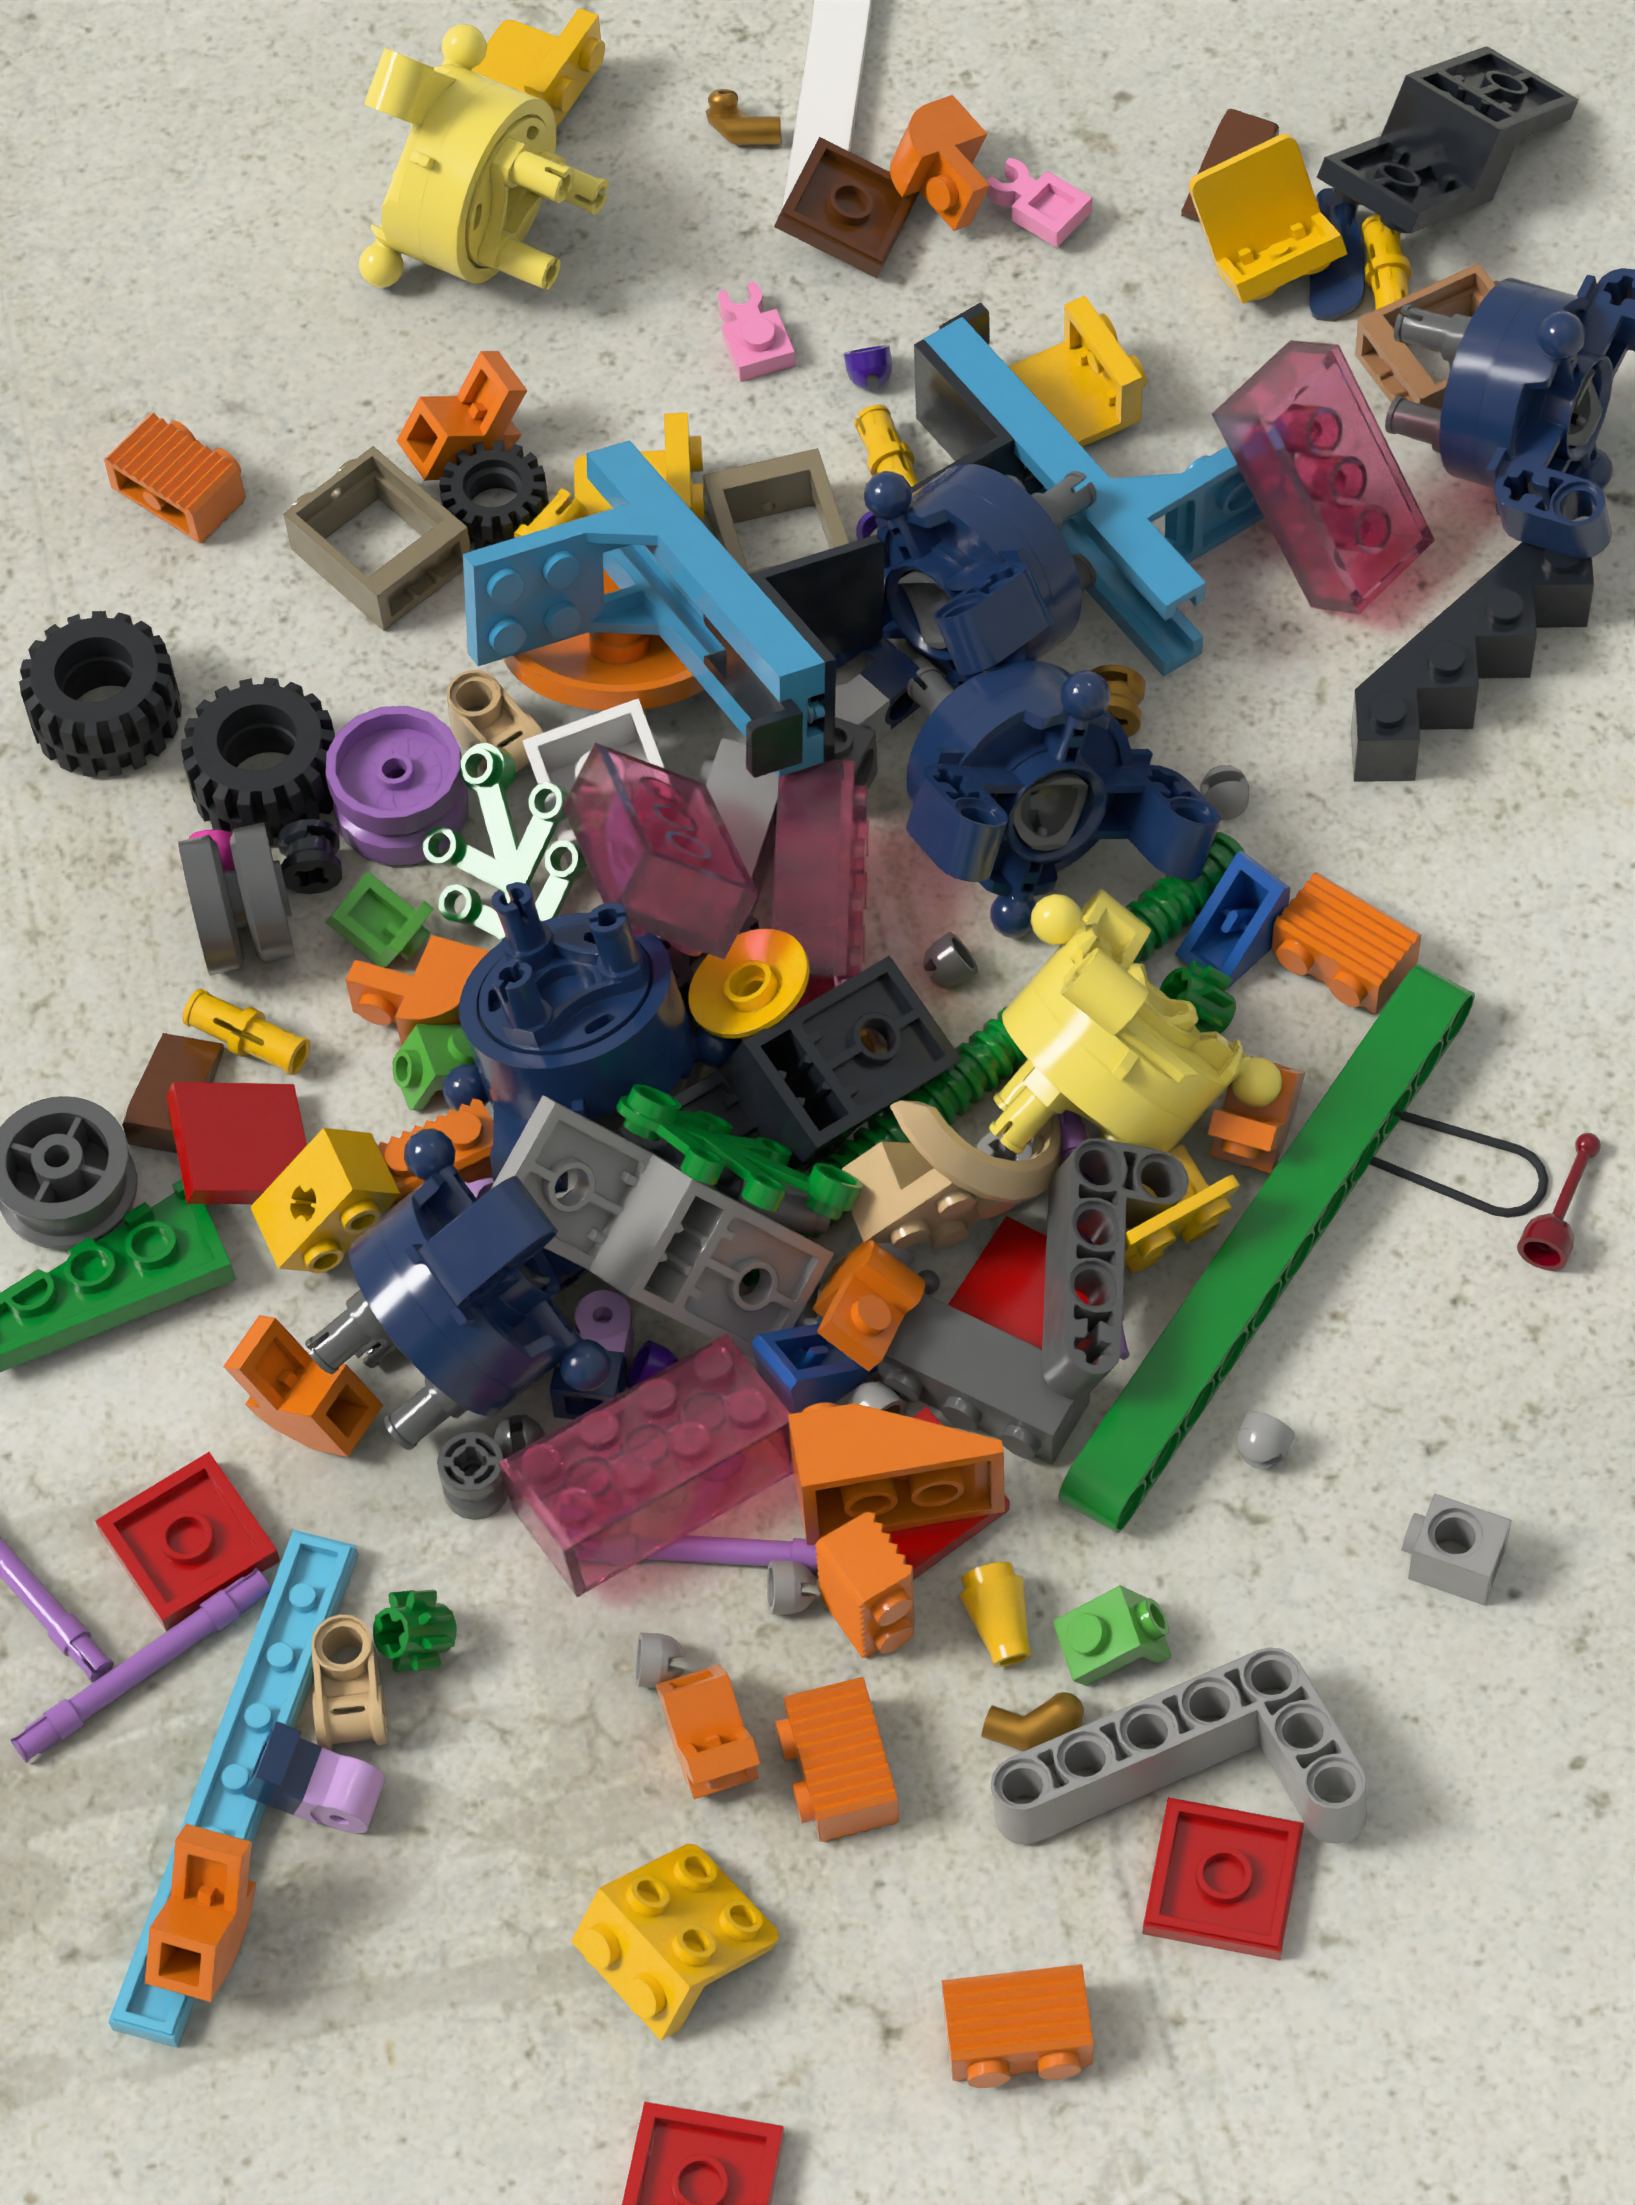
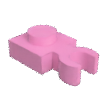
M1009 158L1005 162V177L1012 181L1011 183H1002L992 176L987 179V182L990 184L987 191L988 198L997 205L1012 206L1013 222L1056 248L1092 213L1091 196L1049 171H1046L1038 180H1035L1029 176L1027 166L1017 159Z
M755 282L747 283L749 301L744 304L733 303L729 299L726 290L719 291L718 294L720 316L725 322L721 324L722 337L740 382L796 366L795 351L777 309L763 312L762 291Z

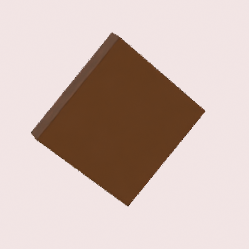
M819 137L774 227L878 278L920 192L902 197L895 188L889 171Z

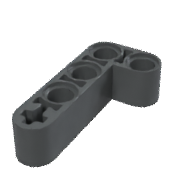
M1089 1138L1080 1142L1052 1175L1048 1194L1041 1367L1046 1383L1058 1395L1066 1398H1081L1088 1395L1119 1362L1122 1348L1126 1228L1133 1229L1175 1206L1187 1193L1189 1185L1188 1173L1182 1162L1172 1154L1101 1138ZM1081 1172H1083V1173L1087 1174L1089 1177H1091V1178L1093 1179L1095 1185L1092 1184V1183H1089V1182L1082 1176ZM1142 1184L1152 1189L1156 1196H1153L1148 1191H1146ZM1078 1231H1081L1085 1233L1088 1237H1090L1093 1244L1087 1243L1080 1236ZM1075 1290L1082 1292L1088 1297L1092 1306L1084 1303L1078 1297Z

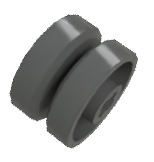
M264 822L233 829L229 839L235 865L233 870L224 871L218 844L210 835L178 841L186 885L209 976L241 968L244 954L238 929L246 927L250 929L256 956L264 963L295 957L287 917L292 916L280 861H273Z

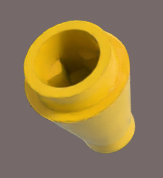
M1011 1562L991 1563L965 1573L961 1577L964 1591L959 1594V1598L987 1647L993 1666L997 1668L1007 1667L1031 1658L1032 1651L1028 1639L1024 1577L1015 1574Z

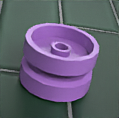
M410 706L376 708L356 716L339 730L327 751L326 778L329 792L333 798L336 823L345 842L366 859L386 865H408L427 860L423 851V842L430 830L436 827H446L461 833L468 819V790L460 772V762L462 759L460 747L450 727L434 714ZM448 837L441 841L439 853H442L450 846Z

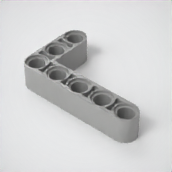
M1268 1647L1254 1651L1008 1758L999 1764L993 1772L991 1792L998 1830L1006 1839L1014 1843L1028 1845L1054 1836L1260 1745L1309 1831L1316 1838L1326 1843L1340 1844L1351 1841L1360 1835L1366 1825V1777L1360 1763L1300 1662L1291 1653L1283 1649ZM1271 1688L1284 1691L1276 1695L1261 1693L1263 1690ZM1208 1715L1222 1717V1719H1220L1219 1721L1203 1722L1199 1720L1200 1718ZM1301 1741L1312 1742L1316 1744L1313 1747L1306 1749L1295 1748L1291 1746L1292 1744ZM1146 1742L1160 1744L1157 1748L1149 1750L1137 1747ZM1084 1769L1099 1771L1095 1775L1088 1777L1075 1775L1076 1772ZM1331 1795H1341L1348 1798L1340 1803H1329L1322 1800ZM1022 1796L1037 1798L1027 1804H1015L1012 1802L1014 1799Z

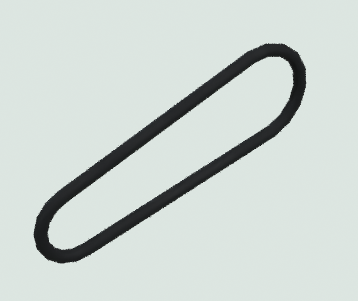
M1396 1111L1394 1116H1398L1400 1120L1515 1153L1527 1159L1536 1169L1539 1182L1536 1193L1531 1200L1521 1206L1512 1208L1497 1207L1375 1156L1370 1162L1372 1166L1490 1215L1506 1218L1525 1215L1535 1209L1546 1195L1548 1186L1545 1165L1534 1152L1525 1147L1406 1111L1403 1113Z

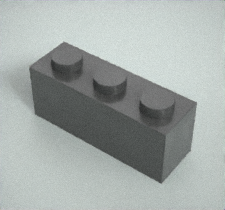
M924 1293L920 1302L904 1315L883 1360L878 1363L879 1381L891 1388L903 1401L915 1403L919 1400L940 1410L949 1422L963 1430L974 1431L977 1428L1002 1440V1445L1011 1453L1024 1459L1037 1457L1051 1465L1054 1464L1090 1403V1393L1081 1398H1066L1058 1395L1048 1386L1043 1377L1041 1367L1042 1349Z

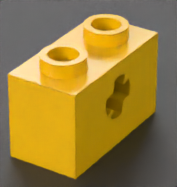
M323 1128L250 1208L278 1269L327 1273L343 1260L344 1254L349 1250L351 1242L381 1218L383 1212L400 1196V1192L372 1133Z

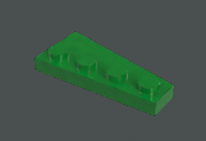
M182 1179L172 1184L173 1194L151 1208L146 1202L140 1204L123 1215L124 1225L97 1242L88 1237L68 1250L70 1256L67 1260L46 1273L37 1269L0 1292V1372L236 1280L231 1262L205 1204H187Z

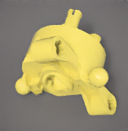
M459 24L448 29L442 38L443 65L431 67L384 48L364 104L412 124L410 134L398 166L392 174L393 179L382 205L380 227L371 225V229L377 238L374 244L366 247L360 255L359 269L364 280L373 287L378 288L388 287L398 282L404 270L402 253L474 284L483 283L501 271L542 289H550L558 276L561 264L560 259L522 243L537 216L542 201L544 199L552 200L556 203L565 201L587 210L590 214L596 215L601 211L606 202L608 194L605 191L609 189V181L566 165V158L555 154L556 122L554 113L546 101L471 70L481 64L487 51L485 38L475 26Z
M1103 889L1098 890L1081 909L1073 899L1061 894L1046 896L1036 903L1031 913V925L1034 933L1040 940L1051 945H1060V947L1002 1014V1020L1007 1032L1028 1058L1002 1090L993 1097L995 1103L1004 1112L996 1121L990 1124L989 1129L997 1137H1000L1001 1134L1004 1135L1000 1139L1003 1145L1011 1151L1021 1154L1025 1150V1146L1055 1112L1063 1114L1065 1110H1069L1099 1126L1102 1133L1098 1138L1170 1153L1229 1084L1235 1097L1249 1107H1264L1277 1098L1282 1088V1077L1279 1069L1273 1062L1262 1057L1251 1058L1249 1055L1244 1054L1241 1041L1238 1039L1230 1043L1217 1031L1201 1033L1195 1027V1024L1198 1022V1016L1194 1005L1190 1001L1168 998L1148 981L1145 965L1133 963L1148 938L1151 928Z

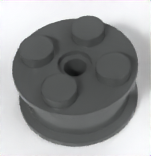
M50 1097L24 1106L1 1125L0 1211L6 1223L17 1235L37 1246L51 1249H70L88 1237L97 1242L112 1232L124 1220L123 1215L130 1211L137 1193V1172L132 1156L129 1153L124 1131L109 1111L92 1101L78 1097Z

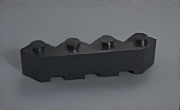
M1524 542L1520 543L1362 682L1354 692L1351 722L1353 781H1415L1420 730L1473 729L1479 690L1478 679L1530 678L1537 638L1536 628L1587 627L1594 589L1592 557L1585 559L1573 558L1546 548H1540Z

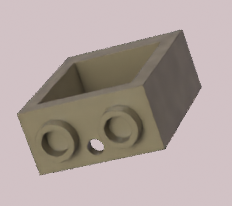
M374 446L358 458L344 463L334 476L313 492L300 496L291 508L283 513L291 550L383 631L463 571V554L471 552L467 526ZM379 498L418 532L421 537L367 577L325 539Z
M818 448L703 475L706 512L714 537L747 574L770 567L748 571L734 526L735 523L815 505L829 549L849 543Z

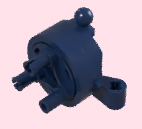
M514 882L506 885L510 897L509 903L505 894L500 889L492 896L491 903L498 915L505 937L472 970L463 987L459 1002V1019L476 1065L461 1064L451 1069L445 1076L442 1090L444 1100L456 1111H459L461 1104L470 1106L472 1099L481 1100L484 1106L490 1101L493 1108V1146L491 1147L490 1160L494 1182L543 1095L588 1119L617 1113L616 1107L622 1096H629L633 1085L650 1086L668 1094L680 1079H688L690 1077L694 1063L701 1062L708 1067L720 1068L742 1043V1038L718 1037L705 1031L700 1025L693 1031L665 946L650 929L639 922L629 919L625 907L620 903H605L597 906L589 913L568 914L541 921L533 900V892L527 884ZM567 1171L558 1178L555 1185V1194L567 1192Z

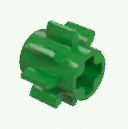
M1192 961L1189 969L1180 967L1170 972L1159 988L1170 999L1190 1001L1194 1005L1198 1016V1022L1195 1024V1027L1201 1033L1217 1031L1221 1034L1230 1025L1235 1015L1236 1001L1232 995L1225 992L1233 979L1211 965L1205 967L1197 961Z
M434 1589L389 1593L388 1598L391 1607L385 1608L376 1614L373 1624V1639L377 1650L384 1657L393 1659L392 1667L395 1672L415 1670L416 1672L441 1668L439 1654L447 1652L455 1645L457 1626L452 1610L442 1603H436L437 1591Z

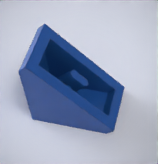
M1244 851L1237 852L1175 955L1189 966L1192 961H1197L1205 967L1211 965L1230 976L1233 980L1226 989L1228 990L1272 949L1273 925L1277 916H1280L1284 908L1289 905L1290 887Z
M821 1323L759 1333L751 1343L760 1382L787 1414L800 1413L805 1408L818 1403L837 1402L866 1381V1377L877 1371L878 1364L870 1371L864 1369L817 1333Z

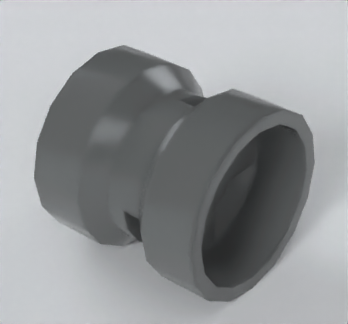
M473 1431L459 1433L447 1440L439 1451L437 1466L445 1501L452 1512L462 1518L479 1520L488 1518L500 1511L507 1501L510 1489L502 1450L497 1442L484 1433Z

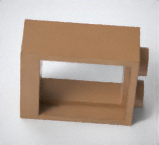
M1479 263L1358 318L1355 356L1391 403L1396 396H1400L1408 401L1442 410L1448 379L1436 384L1406 346L1409 343L1395 341L1394 326L1398 314L1408 318V315L1401 312V308L1405 304H1411L1416 308L1437 314H1445L1451 318L1456 313L1472 317L1488 292L1499 283V281L1493 282Z

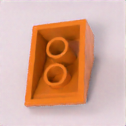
M828 1402L818 1403L805 1408L800 1413L788 1414L793 1475L807 1545L816 1544L820 1538L866 1511L876 1513V1522L883 1524L884 1533L1005 1512L1004 1450L1002 1440L856 1403L841 1406Z

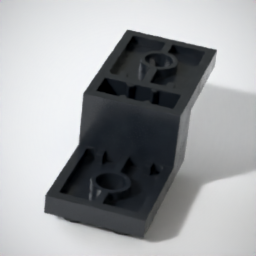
M1485 46L1407 74L1381 136L1324 157L1316 178L1333 187L1334 194L1341 200L1353 205H1363L1380 215L1381 222L1391 230L1412 234L1492 201L1518 140L1570 120L1579 99L1490 47Z
M889 955L785 1016L772 1027L763 1029L744 1040L719 1070L673 1096V1098L681 1104L680 1111L693 1113L703 1111L724 1119L733 1127L730 1135L754 1139L764 1137L784 1145L792 1152L787 1167L802 1173L824 1160V1157L830 1152H834L856 1128L891 1108L890 1105L904 1100L952 1071L962 1061V1058ZM862 1028H871L878 1031L887 1043V1053L875 1054L869 1051L860 1039V1030ZM624 1126L615 1132L681 1167L686 1156L662 1137L659 1141L648 1140L630 1132ZM725 1166L717 1184L711 1186L737 1201L742 1178Z

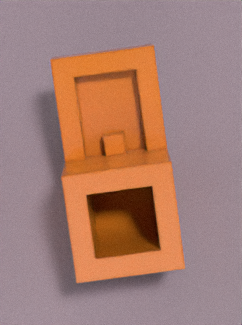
M953 95L927 103L914 112L891 159L890 175L895 188L902 197L920 192L951 229L955 231L971 224L990 184L972 165L987 133Z
M480 351L457 396L419 397L396 441L424 481L440 480V477H445L444 467L448 461L457 465L456 454L464 449L469 456L474 455L473 444L483 442L485 451L493 450V441H504L505 451H510L513 443L516 444L522 435L511 420L522 402L527 389L499 351Z
M431 935L414 975L354 960L346 978L352 1011L373 1024L382 1026L389 1025L390 1023L396 1024L401 1046L416 1024H461L459 1019V1002L463 987L472 970L489 950Z
M1274 1063L1282 1077V1088L1277 1098L1264 1107H1249L1241 1103L1233 1094L1229 1084L1223 1106L1214 1109L1207 1134L1214 1136L1209 1156L1272 1173L1283 1150L1306 1071Z
M872 1239L868 1242H862L835 1264L812 1309L823 1317L817 1333L864 1369L870 1371L883 1360L904 1315L920 1302L925 1289V1279Z
M259 1315L223 1366L250 1395L245 1405L256 1416L276 1431L320 1452L349 1457L384 1406L347 1364H342L334 1374H329L322 1370L309 1353L274 1317Z
M720 1664L655 1684L670 1736L693 1799L759 1779L756 1765L761 1763L753 1737L743 1725L729 1675Z
M185 1824L175 1840L171 1896L149 1927L145 1984L204 2001H212L237 1957L253 1906L256 1882L248 1880L251 1841Z

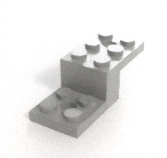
M544 1095L492 1186L493 1188L510 1177H519L558 1230L557 1235L544 1248L590 1270L626 1296L754 1360L755 1357L751 1343L757 1334L794 1327L834 1255L832 1251L736 1201L713 1186L692 1179L684 1174L679 1166ZM576 1168L577 1182L575 1187L566 1196L556 1198L555 1185L558 1178L567 1170ZM759 1268L758 1284L752 1292L740 1297L739 1284L743 1276L752 1269Z

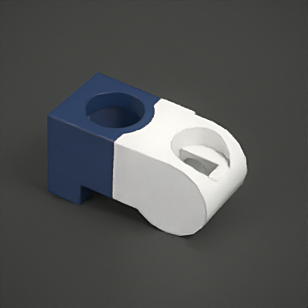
M884 636L865 650L866 669L847 684L836 685L835 717L876 731V741L921 707L908 695L907 687L909 680L913 678L925 690V682L916 674L921 668Z

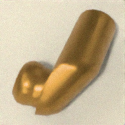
M718 89L710 93L708 96L710 108L705 111L708 123L730 143L735 145H781V116H747L737 106L738 95L735 91Z
M1068 1692L1056 1693L1051 1699L1025 1716L992 1705L985 1718L981 1737L1026 1751L1081 1727L1083 1724L1084 1707L1077 1696Z

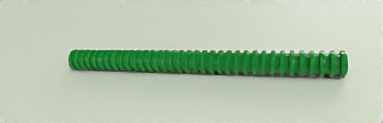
M1217 832L1204 871L1199 878L1187 880L1165 874V878H1159L1152 884L1151 890L1146 889L1138 895V901H1131L1125 906L1127 910L1151 928L1148 938L1133 963L1140 964V961L1146 962L1154 955V949L1160 950L1168 943V938H1174L1181 933L1182 926L1187 927L1195 921L1196 915H1199L1237 852L1244 851L1236 840L1222 832ZM1004 1007L997 1013V1019L991 1018L983 1025V1031L977 1030L969 1036V1043L962 1042L955 1048L962 1061L952 1071L902 1101H919L936 1107L947 1124L951 1126L955 1123V1115L963 1116L970 1110V1103L977 1104L984 1098V1091H993L999 1085V1079L1005 1080L1013 1074V1067L1020 1068L1027 1061V1057L1013 1041L1004 1026L1002 1014L1007 1007ZM889 1108L882 1112L883 1116L877 1115L869 1120L868 1128L860 1127L854 1132L853 1140L846 1139L839 1146V1153L832 1151L824 1157V1163L842 1169L880 1142L911 1143V1141L902 1131L892 1109ZM830 1218L829 1226H832L838 1220ZM813 1232L799 1234L807 1238H818L823 1233ZM759 1268L747 1272L741 1282L755 1288L759 1281Z

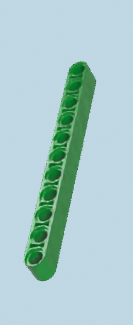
M1419 964L1412 967L1073 1462L1059 1490L1058 1499L1060 1502L1115 1533H1119L1125 1528L1370 1165L1372 1158L1376 1156L1399 1122L1400 1117L1394 1116L1395 1112L1403 1113L1407 1110L1459 1033L1472 1008L1475 998L1474 992Z

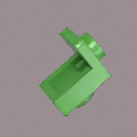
M366 871L325 923L374 963L385 968L398 954L408 961L431 933L422 924L434 908L424 901L415 910L370 872Z
M416 1024L392 1061L393 1076L396 1084L401 1087L409 1110H423L437 1090H442L445 1076L451 1069L461 1064L476 1065L461 1024Z
M1121 1585L1053 1620L1072 1680L1084 1686H1088L1141 1657L1158 1664L1171 1658L1165 1635L1169 1633V1625L1161 1607L1152 1598H1147Z

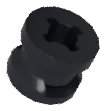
M303 819L289 823L281 829L278 834L279 852L286 856L281 864V869L287 889L296 893L315 894L331 890L342 880L341 861L335 855L340 848L339 830L333 824L324 820Z

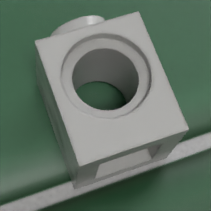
M1434 1493L1426 1516L1417 1513L1413 1514L1403 1541L1402 1551L1412 1554L1408 1579L1485 1606L1507 1547L1512 1520ZM1447 1540L1458 1541L1465 1545L1468 1551L1462 1554H1450L1443 1551L1438 1544Z

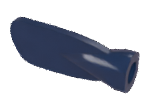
M1334 188L1322 189L1316 195V200L1320 212L1341 234L1347 255L1332 261L1323 271L1310 275L1311 314L1313 318L1323 321L1338 319L1359 308L1365 296L1364 253L1359 227L1355 220L1359 205H1353L1338 198L1333 192Z

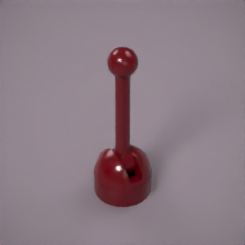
M1583 1133L1576 1139L1575 1149L1577 1155L1552 1214L1539 1215L1531 1219L1524 1228L1517 1244L1520 1256L1537 1268L1548 1271L1560 1270L1566 1266L1573 1250L1574 1234L1570 1224L1564 1221V1218L1589 1158L1596 1156L1600 1151V1140L1593 1133Z

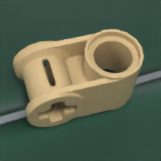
M469 670L458 674L447 688L451 731L455 739L466 751L480 743H488L505 749L514 759L516 773L531 764L522 740L544 733L537 722L516 704L491 674L480 670ZM473 707L485 708L476 712L467 711ZM485 757L478 766L483 774L487 769Z
M339 1614L329 1617L318 1625L313 1634L311 1644L315 1692H313V1716L317 1745L330 1751L332 1746L336 1744L374 1740L377 1746L388 1745V1721L380 1677V1663L370 1630L361 1619L352 1615ZM356 1646L362 1649L359 1656L350 1663L335 1664L329 1661L333 1653L341 1647Z

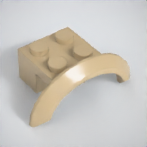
M901 1100L893 1103L890 1107L902 1131L911 1143L880 1142L843 1167L842 1170L850 1173L863 1184L851 1210L863 1242H868L872 1239L876 1243H892L894 1248H904L914 1244H932L934 1249H943L966 1239L970 1234L968 1227L982 1218H991L1003 1214L1014 1207L1016 1202L1032 1200L1049 1188L1052 1175L1060 1166V1120L1058 1114L1054 1113L1034 1136L1032 1155L1029 1160L1011 1161L993 1157L971 1146L947 1124L936 1107L919 1101Z

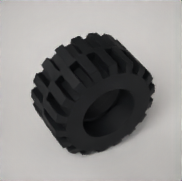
M92 611V618L81 619L80 615L77 614L68 617V624L61 628L56 624L44 631L46 640H35L29 647L28 651L31 659L22 661L20 668L22 680L19 681L20 692L37 744L40 743L43 754L50 761L58 758L60 768L71 773L77 767H81L83 776L97 777L98 772L108 770L109 777L123 775L121 768L132 765L137 770L147 765L145 759L147 755L152 754L158 757L166 749L164 738H174L178 730L176 718H180L182 712L180 693L170 655L167 653L166 645L160 635L153 636L151 626L142 620L133 625L130 615L118 612L114 618H107L106 611ZM99 687H124L117 695L104 701H77L85 693Z
M265 677L263 684H253L252 678L240 680V687L231 691L227 686L214 691L216 699L213 702L204 699L195 708L198 718H188L184 727L186 739L181 740V753L192 798L204 822L211 821L213 830L231 832L236 828L264 822L269 844L273 845V838L278 837L281 829L289 823L303 819L320 820L319 813L330 814L333 810V798L329 792L326 778V756L335 738V732L328 710L322 709L321 700L313 693L304 696L302 686L290 681L285 687H281L278 678ZM274 752L288 755L282 762L268 769L249 771L237 768L243 761L257 754Z

